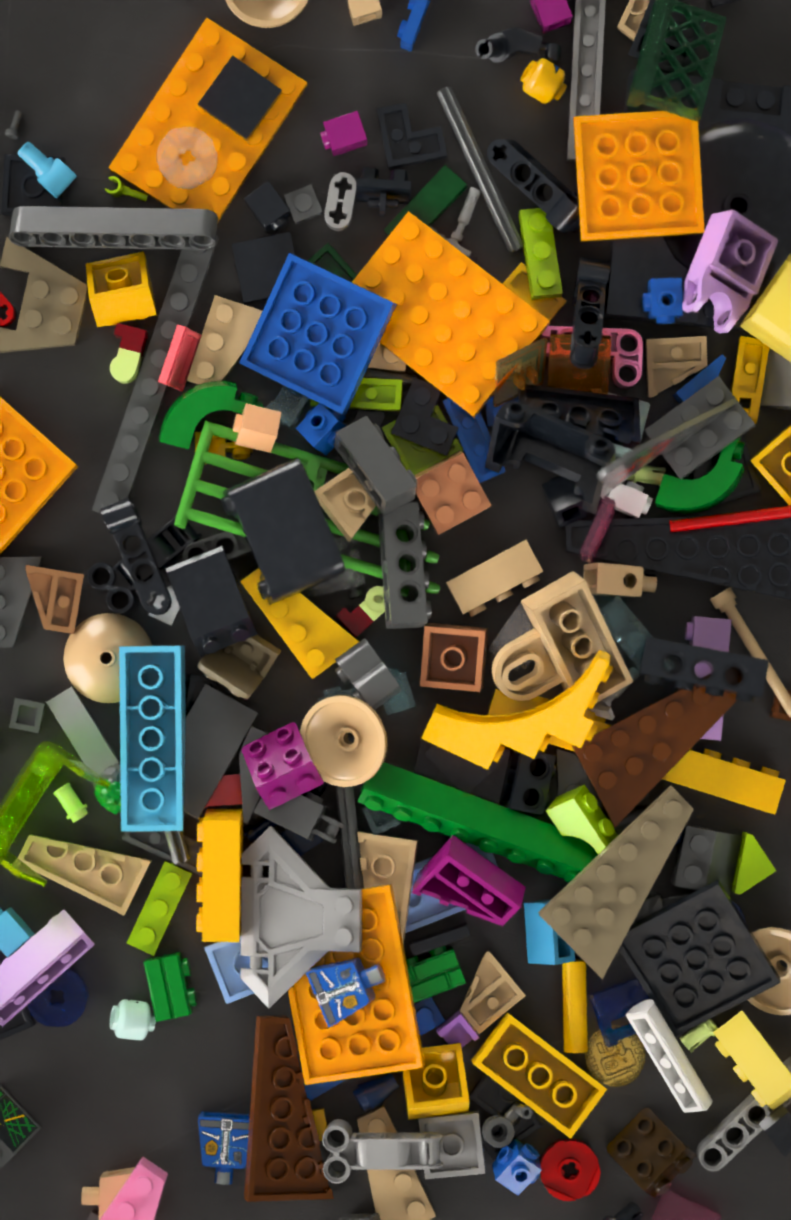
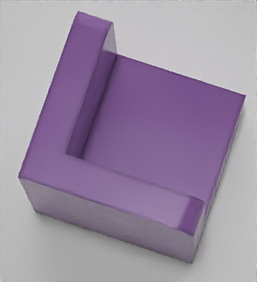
M460 1009L445 1020L446 1022L436 1028L437 1034L443 1037L448 1045L461 1043V1048L472 1039L476 1041L480 1038L478 1032L460 1012Z

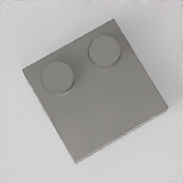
M479 1111L418 1118L420 1132L442 1134V1139L439 1142L440 1161L443 1162V1167L424 1169L425 1179L486 1173ZM428 1143V1153L430 1159V1144Z

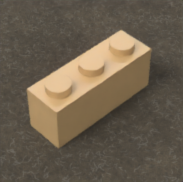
M524 540L446 582V585L462 615L469 612L472 617L487 609L484 603L495 598L498 603L513 595L511 589L517 585L522 584L526 588L540 580L538 574L542 573L543 569L527 540Z

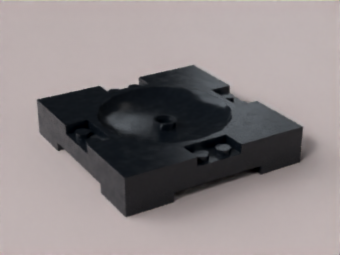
M631 70L627 78L624 113L697 109L704 230L707 227L711 214L731 210L730 203L732 201H739L744 206L742 216L779 240L758 294L753 295L748 309L740 316L731 329L745 331L740 327V324L791 253V86L774 87L725 82L720 78ZM703 234L611 239L609 257L611 265L605 292L603 318L656 324V319H649L648 311H643V293H648L647 282L650 279L682 278V292H684V282ZM661 298L662 303L668 306V300ZM708 299L698 312L686 313L683 311V315L680 318H675V323L673 324L714 328V305L712 301ZM729 316L723 321V324L728 320Z

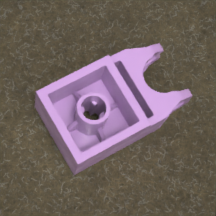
M735 210L711 214L684 282L683 311L686 313L698 312L702 305L710 299L714 305V330L719 334L729 332L740 316L748 309L753 295L758 294L779 240ZM729 316L728 320L723 324V321Z

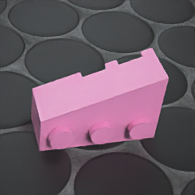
M142 1157L100 1220H155L168 1173L145 1157Z

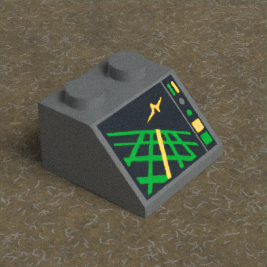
M0 1084L1 1169L42 1127Z

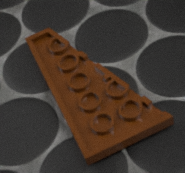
M256 1016L244 1199L248 1202L334 1199L332 1189L329 1188L328 1180L323 1173L325 1162H323L319 1147L320 1140L310 1100L306 1095L303 1072L300 1070L297 1058L298 1051L290 1019L287 1016Z

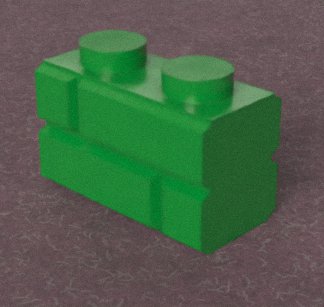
M445 945L428 951L430 955L418 959L417 955L406 958L414 1003L466 984L453 946L446 948Z
M176 952L145 959L143 963L156 1022L192 1014L193 1006L197 1005V997L194 987H188L187 976H191L188 958L183 959L182 953Z

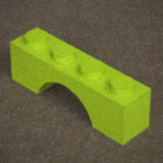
M585 784L557 796L546 810L562 836L580 838L590 844L598 854L618 836L612 822L606 818L598 805L597 799L589 792Z

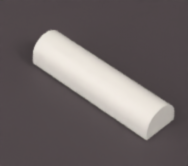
M648 999L634 1005L625 1015L683 1112L707 1111L712 1104V1098L654 1001Z

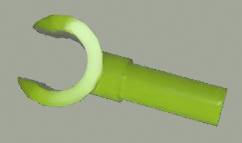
M116 176L108 177L110 181L118 183L116 190L110 191L105 188L106 192L111 196L121 197L126 195L145 202L147 201L148 194L130 189Z

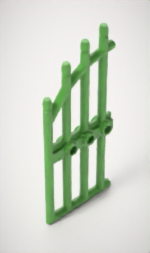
M205 420L174 526L185 529L187 521L191 520L246 537L239 522L192 508L196 491L221 499L224 497L223 491L228 489L200 480L205 463L251 478L268 471L208 452L213 435L236 442L237 432H233L232 428ZM277 442L274 443L271 451L272 454L292 460L298 458L307 473L314 491L324 485L327 471L340 474L349 468L345 463ZM377 506L373 509L371 515L378 516ZM424 518V529L420 530H428L430 521ZM326 519L331 533L344 536L332 520ZM359 529L352 538L353 540L380 548L378 534ZM396 530V536L400 541L409 542L405 530ZM428 550L426 559L423 560L428 563H437L439 554ZM341 554L345 568L382 579L381 566ZM400 559V569L410 572L411 563L408 560ZM429 581V588L425 589V591L430 594H438L440 585ZM402 589L401 595L408 596L409 589Z

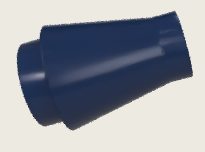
M388 1073L376 1079L358 1084V1088L352 1092L365 1113L370 1109L374 1111L388 1096L399 1089V1085L393 1075Z

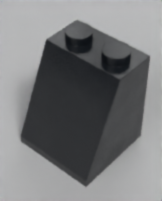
M222 546L165 568L191 639L200 657L215 653L222 648L258 635L239 581Z

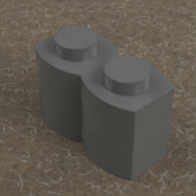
M365 638L335 659L339 666L335 669V672L345 685L350 682L356 690L352 693L353 697L364 701L374 710L402 691L396 679Z

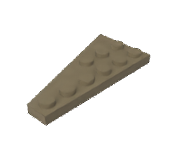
M671 785L538 912L542 919L602 979L694 810Z

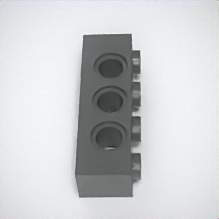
M409 502L385 516L378 509L386 629L422 628L428 622V619L431 618L432 614L431 602L426 600L425 589L429 588V574L423 568V559H426L427 556L426 542L421 541L420 530L424 529V513L419 511L418 502ZM396 530H405L409 534L410 541H400L396 536ZM400 559L408 560L412 565V571L405 572L401 570L398 561ZM402 589L412 591L414 594L413 602H407L402 598Z

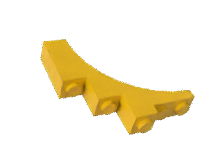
M599 649L588 669L571 687L552 700L529 710L507 715H478L459 712L437 704L421 739L487 770L492 761L498 763L505 746L535 759L538 750L545 751L551 735L581 748L585 740L591 741L598 726L594 723L595 713L587 708L591 710L594 708L600 694L596 692L600 681L606 683L613 669V666L609 665L611 655Z

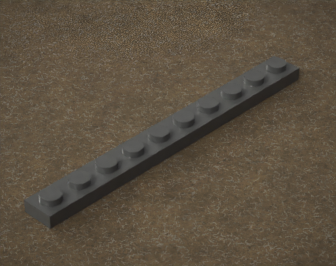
M216 236L215 246L211 249L181 250L92 508L94 512L101 514L100 509L130 497L168 387L158 382L177 325L189 327L219 240L218 236Z

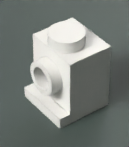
M627 481L626 485L621 483L613 490H610L604 505L637 519L641 513L647 514L653 498L643 493L644 487Z

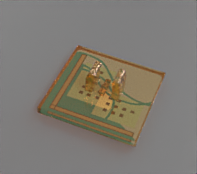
M545 337L496 361L495 385L497 388L493 398V406L495 408L518 397V389L525 390L526 384L537 386L543 384L547 339Z

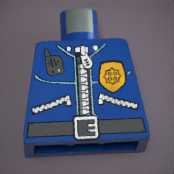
M360 958L316 966L306 972L328 1028L374 1000L376 997L372 987L385 982V975L379 964L364 969Z
M201 1111L198 1116L202 1165L215 1167L214 1183L232 1184L233 1169H245L249 1114Z

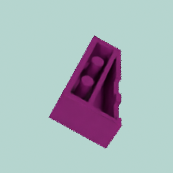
M452 835L417 873L412 893L421 896L422 893L439 899L440 904L448 906L450 903L467 909L466 913L503 926L521 908L526 887Z

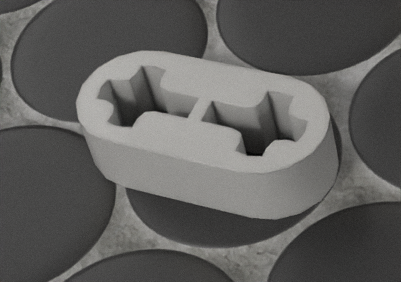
M340 172L331 179L327 196L325 222L330 229L335 231L346 229L352 220L357 183L355 178L346 172ZM342 180H347L348 186L352 187V189L345 191L344 199H339V188L335 187V185L341 184ZM340 204L343 205L342 215L347 217L346 220L341 219L339 224H335L334 219L329 216L330 213H336L337 205Z

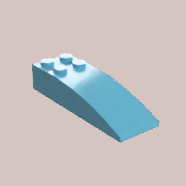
M185 646L119 647L121 831H183L185 794Z

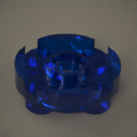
M68 968L28 1004L31 1015L39 1023L49 1027H64L74 1023L86 1009L89 998L86 983L80 974ZM52 989L56 991L61 989L65 993L63 995L65 1000L63 1004L59 1001L55 1004L51 1002L50 999L53 995L50 992Z

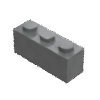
M365 416L336 432L334 447L383 516L414 500L417 488L416 477L401 464L398 452L394 447L388 446L384 440L383 432L377 424H373Z

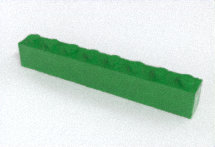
M383 762L373 777L363 783L357 801L371 810H380L391 814L400 821H410L421 825L427 831L439 832L450 837L454 835L464 843L477 846L486 853H496L506 857L513 863H523L536 868L542 874H552L563 878L567 883L576 877L598 855L595 849L586 841L573 836H562L556 826L386 762Z

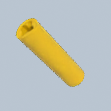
M575 959L573 962L562 964L564 1052L585 1053L588 1052L586 962L583 959Z

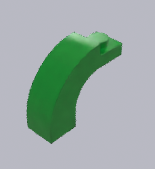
M212 381L197 385L184 392L171 405L163 420L159 441L189 449L197 424L207 414L218 410H228L242 414L246 403L263 407V404L258 401L257 396L241 392L240 396H237V385L234 382Z
M738 438L721 451L716 466L701 478L680 480L677 477L664 474L655 501L657 508L674 513H697L708 510L724 501L738 486L745 471L743 464L735 462V459H741L744 451L745 442H741L742 438Z

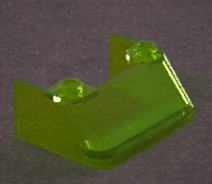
M50 741L41 742L35 747L0 802V864L18 878L45 886L48 881L10 853L9 849L53 778L58 774L62 766L65 765L86 780L108 788L110 782L62 747Z

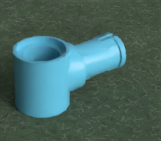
M26 142L18 151V155L36 171L37 181L55 198H58L77 177L59 158L55 160L52 157L47 158L30 142Z

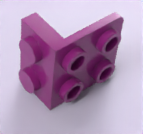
M289 723L243 746L241 750L254 785L269 810L324 784L321 774L309 755L296 723Z

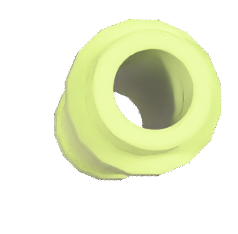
M646 465L626 480H630L633 483L642 482L660 486L666 469L665 467Z
M67 783L53 794L67 812L68 816L66 818L71 819L75 823L88 814L86 810L88 806L87 804H82L70 786L71 784Z
M709 1019L691 1028L683 1036H680L679 1039L692 1053L710 1036L715 1037L713 1032L718 1027L712 1019Z

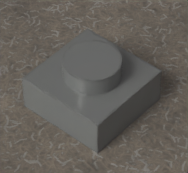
M312 184L284 195L295 225L323 214Z
M15 698L9 728L40 733L46 703Z

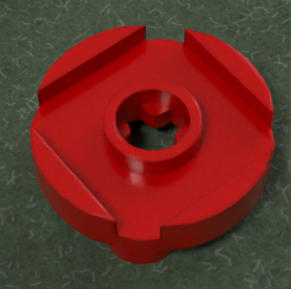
M573 1138L557 1139L544 1151L541 1157V1181L547 1191L559 1200L570 1202L576 1201V1199L583 1196L586 1197L594 1191L599 1182L600 1166L598 1158L592 1148L581 1140ZM573 1162L575 1163V1169L578 1170L577 1174H570L569 1178L565 1177V1171L562 1169V1166Z

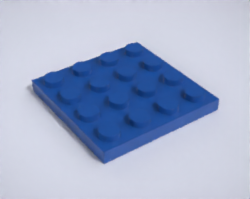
M289 253L239 363L346 415L397 304Z

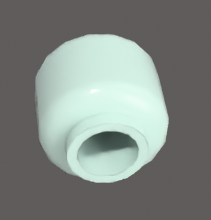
M123 999L117 1006L114 1005L112 1007L110 1029L114 1030L116 1037L141 1041L145 1039L148 1031H154L156 1020L147 1002Z

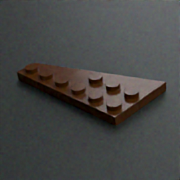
M728 669L725 673V679L731 685H738L741 682V674L736 669ZM711 673L702 677L701 679L709 678ZM694 686L693 691L679 689L595 733L591 741H584L581 748L572 745L614 827L634 809L737 701L735 699L736 694L724 692L723 697L705 694L706 688Z

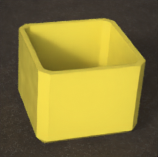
M791 253L740 324L741 328L789 362H791Z

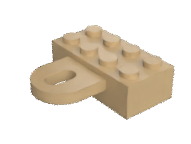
M574 571L521 600L534 629L503 646L495 656L492 665V677L495 685L507 697L518 701L533 699L560 683L565 691L588 669L599 649L611 655L609 665L613 666V669L606 683L600 681L596 692L600 693L596 703L633 683V679L586 580ZM527 660H534L535 666L530 673L516 681H509L508 674L513 668Z

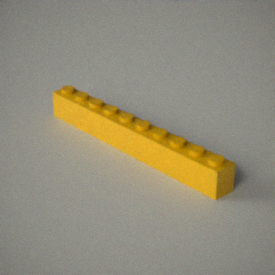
M494 689L487 715H507L529 710L548 702L549 699L537 696L530 700L518 701L507 697L500 690ZM595 715L594 723L598 725L595 733L611 726L605 723V718ZM551 735L548 744L574 751L572 748L573 744ZM691 748L662 778L675 784L774 815L776 814L786 782L785 779L778 778L779 771L762 766L761 772L749 768L751 762L733 757L732 763L720 759L722 753L704 748L703 754L692 751Z

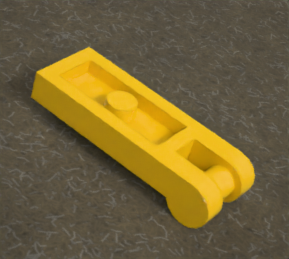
M740 336L730 392L738 402L740 398L750 400L749 408L743 409L756 425L769 347L757 338Z

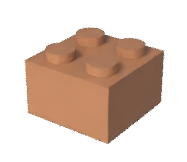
M461 451L414 475L417 480L415 496L438 535L492 506L464 453Z
M438 623L426 624L424 627L420 686L481 692L484 688L488 628Z

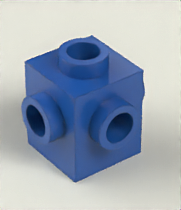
M682 278L650 279L647 282L648 293H643V311H648L649 319H656V324L675 323V318H680L683 315L684 292H682ZM661 298H666L669 305H664Z
M319 403L307 412L305 419L296 429L315 449L327 456L334 448L336 432L347 426L343 422L346 416Z
M514 1139L509 1146L503 1147L498 1153L497 1159L492 1163L495 1180L517 1196L529 1184H533L539 1178L542 1171L538 1151L528 1143L524 1145L517 1139Z

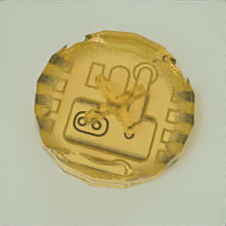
M618 1025L606 1026L595 1032L588 1041V1052H585L586 1065L592 1076L599 1082L613 1087L628 1085L637 1079L646 1059L644 1045L637 1034L627 1027Z

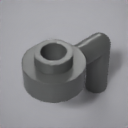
M515 1102L503 1117L499 1115L489 1117L482 1126L484 1140L496 1148L507 1146L514 1137V1127L512 1124L519 1116L529 1119L532 1116V1109L520 1102ZM499 1125L500 1133L493 1136V1127Z

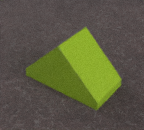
M742 832V840L731 889L732 892L740 895L776 872V869L755 837L747 832Z

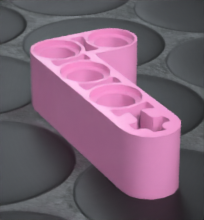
M548 326L541 334L540 339L550 340L551 334H555L554 349H550L551 343L544 342L542 357L570 358V349H564L561 346L560 338L563 335L572 336V327ZM603 328L602 338L606 346L605 349L598 351V359H613L612 379L614 384L620 389H631L638 383L642 375V337L637 331L632 329ZM624 337L633 339L636 345L635 350L632 352L624 351L620 346V340ZM622 367L631 368L635 375L634 380L631 382L623 381L619 376V370Z

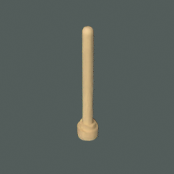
M731 587L711 598L710 601L715 609L719 608L721 613L725 612L728 619L732 620L733 627L751 656L768 660L735 607L737 604L735 601L736 595ZM769 662L766 681L787 715L791 718V696Z

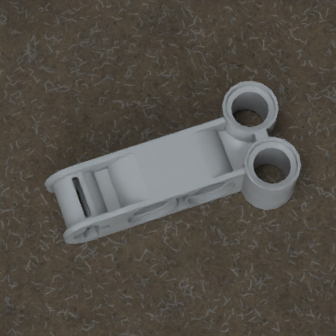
M342 1119L333 1120L328 1124L322 1137L324 1147L331 1152L324 1163V1176L331 1183L338 1184L347 1180L352 1170L443 1167V1162L440 1161L439 1140L442 1139V1134L433 1132L353 1133L352 1127L347 1121ZM332 1130H340L345 1135V1140L343 1142L334 1141L330 1136V1132ZM428 1143L430 1144V1159L428 1153ZM335 1160L343 1162L346 1170L344 1172H336L331 1167V1162Z

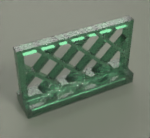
M655 0L626 105L638 109L640 103L699 122L702 117L727 17L676 0ZM672 10L684 14L688 22L677 25L671 16ZM706 21L717 25L716 31L706 35L700 23ZM692 27L699 39L689 43L682 31ZM675 35L681 44V47L671 50L665 42V38ZM703 44L710 56L700 60L693 48ZM686 52L693 64L682 68L675 56ZM668 59L675 71L664 76L658 63ZM697 69L703 81L693 85L686 73ZM680 77L686 89L675 93L668 81ZM662 85L668 97L661 99L650 95L651 89ZM691 94L697 104L696 110L685 107L680 98Z

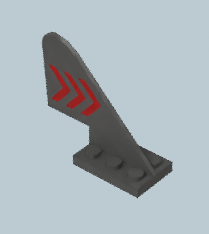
M718 376L644 431L650 438V441L616 459L597 475V478L613 490L662 454L679 479L682 480L755 427V423Z

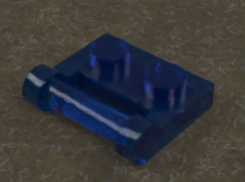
M637 978L589 995L603 1040L608 1048L617 1045L619 1040L637 1034L631 1023L617 1029H613L611 1021L626 1016L625 1014L634 1005L650 999Z

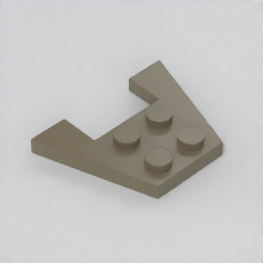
M6 237L0 266L29 273L16 331L0 327V353L75 346L87 300L88 285L27 248L15 245Z

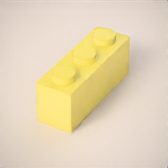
M740 1011L713 1032L719 1040L715 1043L716 1047L725 1058L728 1056L733 1058L737 1064L733 1067L734 1071L743 1082L747 1080L751 1082L755 1088L751 1093L762 1107L767 1104L774 1111L791 1098L790 1071L743 1011Z

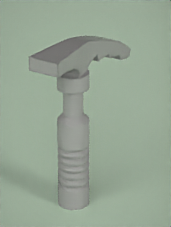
M474 187L469 189L467 199H465L457 219V228L455 232H452L450 239H446L445 235L439 234L436 229L430 226L437 234L469 257H471L472 252L460 246L458 242H462L463 230L469 224L477 204L476 202L481 194V191Z
M634 667L628 670L634 682L640 676L639 671ZM631 684L596 703L592 710L589 708L588 710L594 712L596 716L613 720L615 716L612 709L609 708L611 702L615 698H619Z

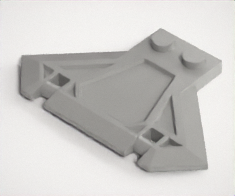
M270 826L242 853L241 861L243 865H251V877H241V956H250V967L241 968V980L268 1008L279 1000L328 951H362V889L330 888L282 836ZM263 866H269V877H263ZM262 957H268V968H262Z

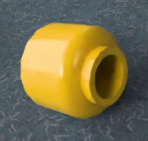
M544 58L538 61L532 60L525 68L520 79L523 82V91L543 104H547L553 99L559 100L567 88V85L564 83V70Z

